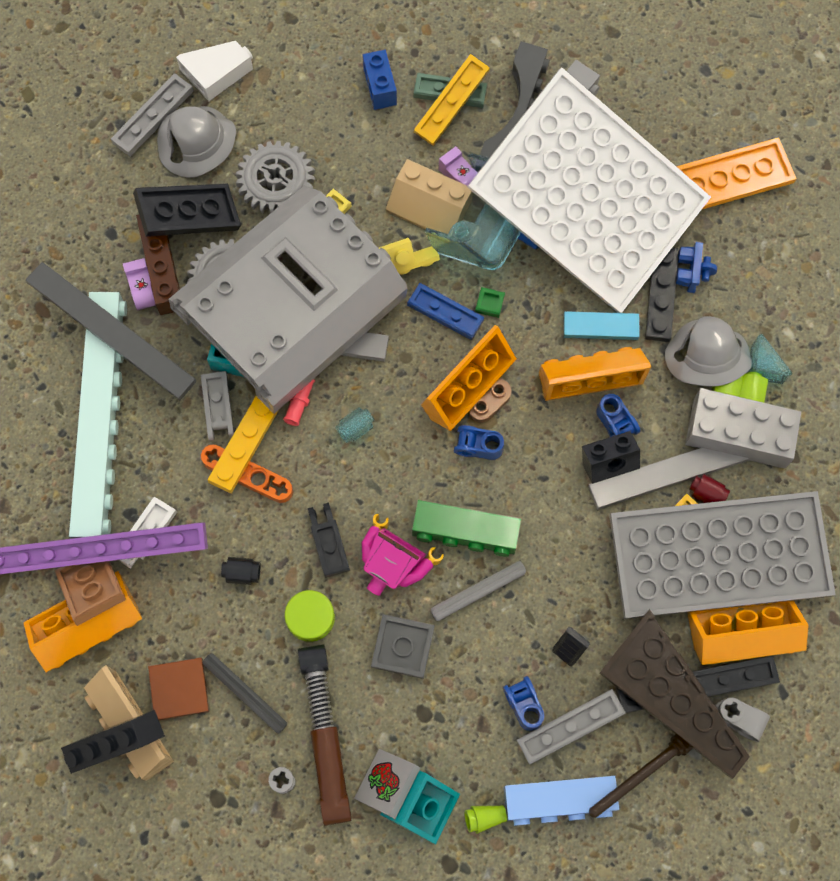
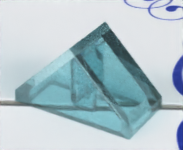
M760 334L752 344L751 358L753 364L748 372L760 373L762 377L768 379V382L783 384L793 373L763 334Z

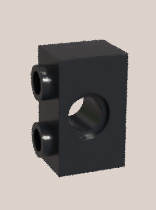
M631 431L582 446L583 467L591 483L594 484L640 469V448Z

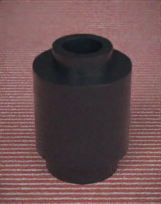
M228 557L227 562L222 563L221 577L226 578V583L252 585V583H259L261 563L254 561L252 558Z

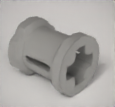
M278 767L270 773L268 782L275 792L286 794L294 788L295 777L289 769ZM285 773L289 783L283 784L282 788H279V784L275 782V779Z

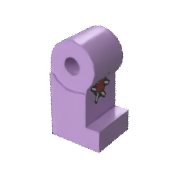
M456 146L439 158V171L444 176L468 186L478 173L462 157V152Z
M145 258L123 263L137 310L156 306Z

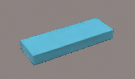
M565 311L564 338L638 340L639 314Z

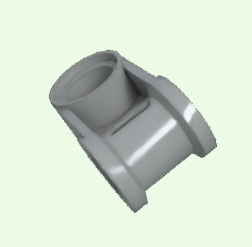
M727 698L717 702L715 706L728 727L752 741H760L770 719L767 713L749 706L736 698ZM731 706L730 711L733 715L727 716L728 711L725 707Z

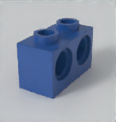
M386 49L362 54L363 71L373 109L377 110L396 106L397 90Z

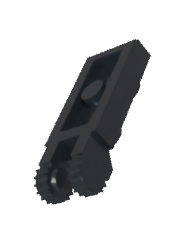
M329 502L323 504V511L328 522L322 524L317 523V514L313 507L307 508L312 523V534L325 578L350 571L337 522L333 519Z

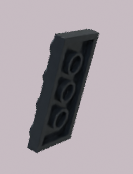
M228 183L135 188L133 192L146 237L238 231L241 227Z

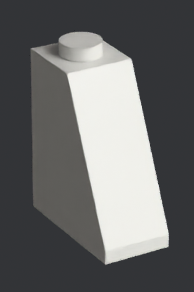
M237 41L180 54L176 57L180 71L208 101L253 70L252 54L245 46L241 47Z

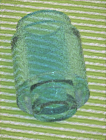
M358 407L339 420L340 424L335 426V428L346 443L351 440L354 442L373 428L372 422L375 420L368 409L362 410Z

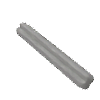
M517 561L432 607L431 614L436 621H440L525 575L526 569L521 561Z

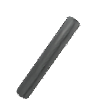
M210 653L203 660V665L276 733L279 734L285 729L287 722L213 653Z

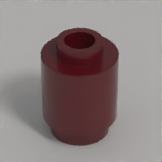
M702 474L701 477L695 476L689 487V490L693 491L691 496L703 503L726 501L730 490L725 488L726 485L705 474Z

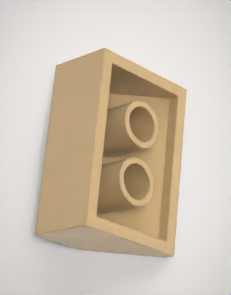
M407 159L396 178L386 212L451 241L472 202L473 192L467 185Z

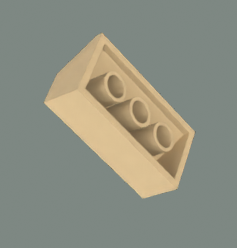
M107 665L101 668L84 687L88 694L85 696V700L93 711L97 709L101 714L102 718L99 719V722L104 729L143 714L118 673ZM160 739L125 753L131 762L128 764L131 773L136 779L141 777L145 781L174 762Z

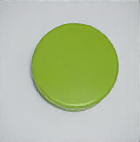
M306 590L297 593L289 600L285 609V622L292 635L297 639L305 642H315L323 639L330 633L334 626L335 613L330 600L324 594L314 590Z

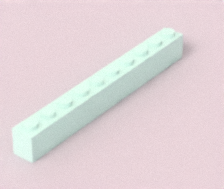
M89 292L90 299L120 322H123V316L127 315V302L123 301L119 292ZM87 329L69 537L71 539L111 533V520H108V510L113 508V496L110 494V485H114L115 482L112 460H116L117 448L113 443L114 435H118L119 429L118 420H115L116 411L120 410V397L117 396V389L122 385V373L119 372V363H123L124 358Z

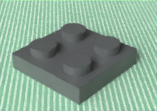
M383 614L371 668L424 679L435 625Z

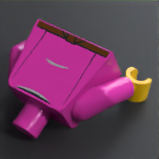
M375 514L373 526L370 527L362 541V560L365 563L364 571L373 576L367 589L380 596L386 585L396 589L399 586L408 587L422 580L433 568V565H438L441 562L444 554L439 559L433 558L431 554L435 551L436 547H432L427 557L424 558L426 556L424 552L387 530L389 526L388 517L383 524L377 523L379 514Z

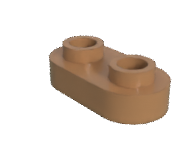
M498 379L468 412L470 418L475 422L483 423L493 417L510 399L511 387L509 383L503 379ZM501 388L503 393L497 394L494 389ZM482 404L486 409L479 411L476 407Z

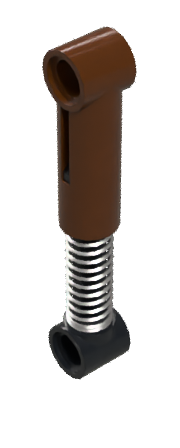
M325 644L298 648L301 674L306 676V684L309 685L307 687L310 690L308 691L310 695L308 698L311 700L309 703L312 704L310 706L312 709L310 713L313 714L311 718L314 719L312 723L315 724L313 725L315 729L310 731L318 778L323 824L328 826L352 821L345 785L338 729L331 725L333 720H330L332 717L330 713L332 711L329 710L331 707L328 706L330 701L327 700L329 692L326 691L328 687L325 686L328 683L325 682L327 678L325 673L329 671Z

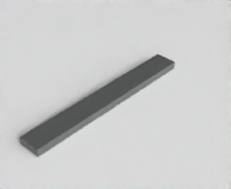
M41 262L26 278L27 284L179 401L196 383L194 377L45 263Z

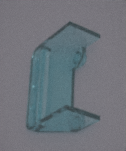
M474 153L468 155L473 169L477 172L481 170L489 159ZM485 203L474 223L459 221L452 226L448 234L426 228L424 231L438 254L488 270H496L504 264L521 233L487 203Z

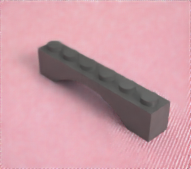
M520 42L512 70L519 94L518 106L506 126L495 136L484 141L477 161V172L481 170L535 101L533 99L534 94L540 92L543 79H540L541 74H546L550 60L546 59L548 49Z

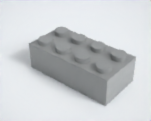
M700 388L693 399L685 445L750 458V461L785 469L795 456L801 411Z

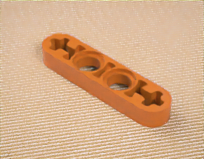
M217 445L206 446L201 453V460L205 467L213 471L218 461L213 460L210 463L207 455H213L217 452V456L220 459L225 449ZM249 461L248 466L238 481V484L279 503L289 501L293 495V488L289 480ZM254 474H264L266 477L265 482L262 485H254L251 482ZM271 478L274 479L272 481L274 486L280 488L282 485H285L287 493H281L278 496L276 489L269 486Z

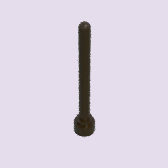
M675 734L671 737L668 748L589 809V815L592 818L598 817L674 756H685L693 748Z

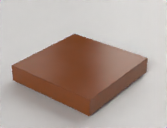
M202 657L148 666L152 705L158 720L209 712Z

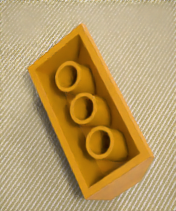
M494 325L421 404L433 422L451 431L516 361L517 358L498 326Z
M624 347L619 349L618 352L608 353L607 351H599L594 353L593 356L588 357L575 355L564 361H559L558 359L548 360L541 364L539 376L544 399L548 401L642 385L651 369V365L641 348L632 349V347Z
M119 571L115 572L126 600L78 626L75 624L66 600L23 622L30 650L45 672L61 667L69 659L86 653L89 648L109 640L116 633L125 628H131L138 621L142 620L138 606Z
M794 600L687 612L694 650L702 665L806 651L808 623Z

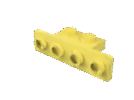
M409 238L379 247V249L383 248L388 252L392 263L400 275L421 266H430L440 260L439 254L433 246L413 252Z

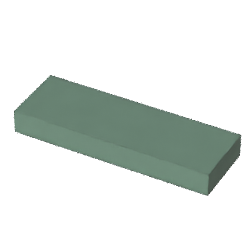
M417 73L413 97L436 101L452 78ZM481 82L464 105L483 108L487 83Z

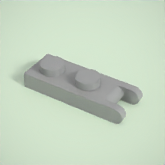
M222 371L202 374L201 383L208 439L213 441L215 438L213 431L228 429V436L232 438L234 427L227 373Z

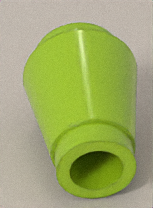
M503 805L471 806L470 809L464 812L469 833L475 832L478 834L503 822H507V814Z

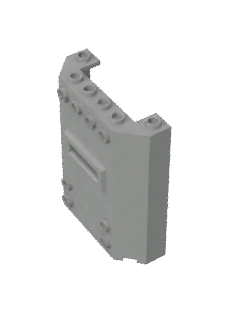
M303 186L168 300L171 309L187 325L192 323L253 385L256 390V396L275 414L404 300L408 288L406 282L392 263L388 252L383 248L379 249L373 243L372 237L366 231H361L349 214H343L332 197H326L319 190ZM286 252L322 289L316 295H313L277 257Z

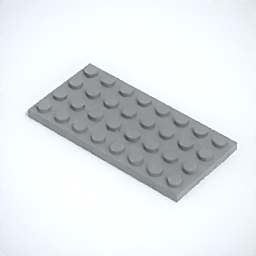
M818 491L610 514L624 619L644 617L649 609L654 616L836 595Z

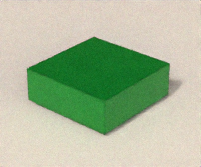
M481 287L475 313L499 318L505 292Z

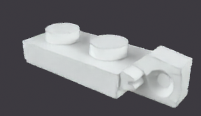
M153 497L130 531L167 527L177 511L156 497ZM138 558L122 559L120 561L131 569Z

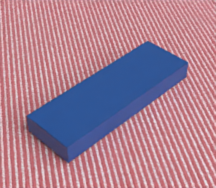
M422 283L418 284L407 302V306L470 340L474 338L484 321L483 316Z

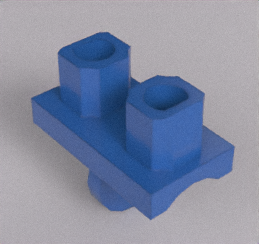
M696 242L694 247H680L678 254V263L690 264V269L678 268L676 284L687 286V292L695 293L696 286L700 283V275H702V281L708 282L709 276L717 273V266L711 263V257L705 256L702 262V242Z

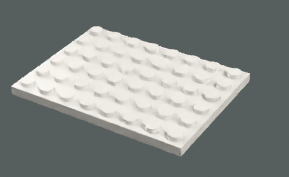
M562 67L467 186L617 313L624 311L711 198L710 195Z

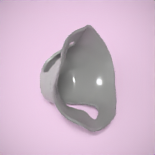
M208 106L180 108L165 117L159 127L157 144L160 161L165 168L178 176L186 178L201 176L219 166L228 157L234 145L236 127L231 120L214 108ZM172 133L183 153V161L181 163L171 161L174 151Z
M704 316L685 324L676 333L665 350V361L672 375L682 382L694 385L720 386L731 383L747 373L753 364L748 344L743 336L733 331L731 326L725 321L711 316ZM690 335L687 355L684 361L679 362L675 359L674 355L683 349Z

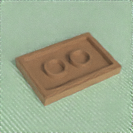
M110 561L65 566L55 570L72 619L77 626L126 600Z

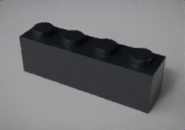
M153 710L86 736L62 747L61 750L65 763L72 774L139 749L165 737L157 714Z

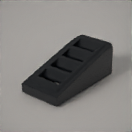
M568 627L553 647L552 652L566 664L573 666L589 647L590 642L572 627Z

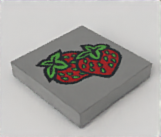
M379 749L354 799L396 819L420 767Z

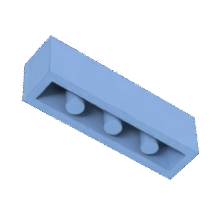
M615 776L506 785L503 788L507 821L513 820L514 826L530 824V819L541 818V823L558 822L557 816L568 815L569 821L585 819V814L589 813V809L617 787ZM617 801L596 818L613 817L612 811L619 810V802Z

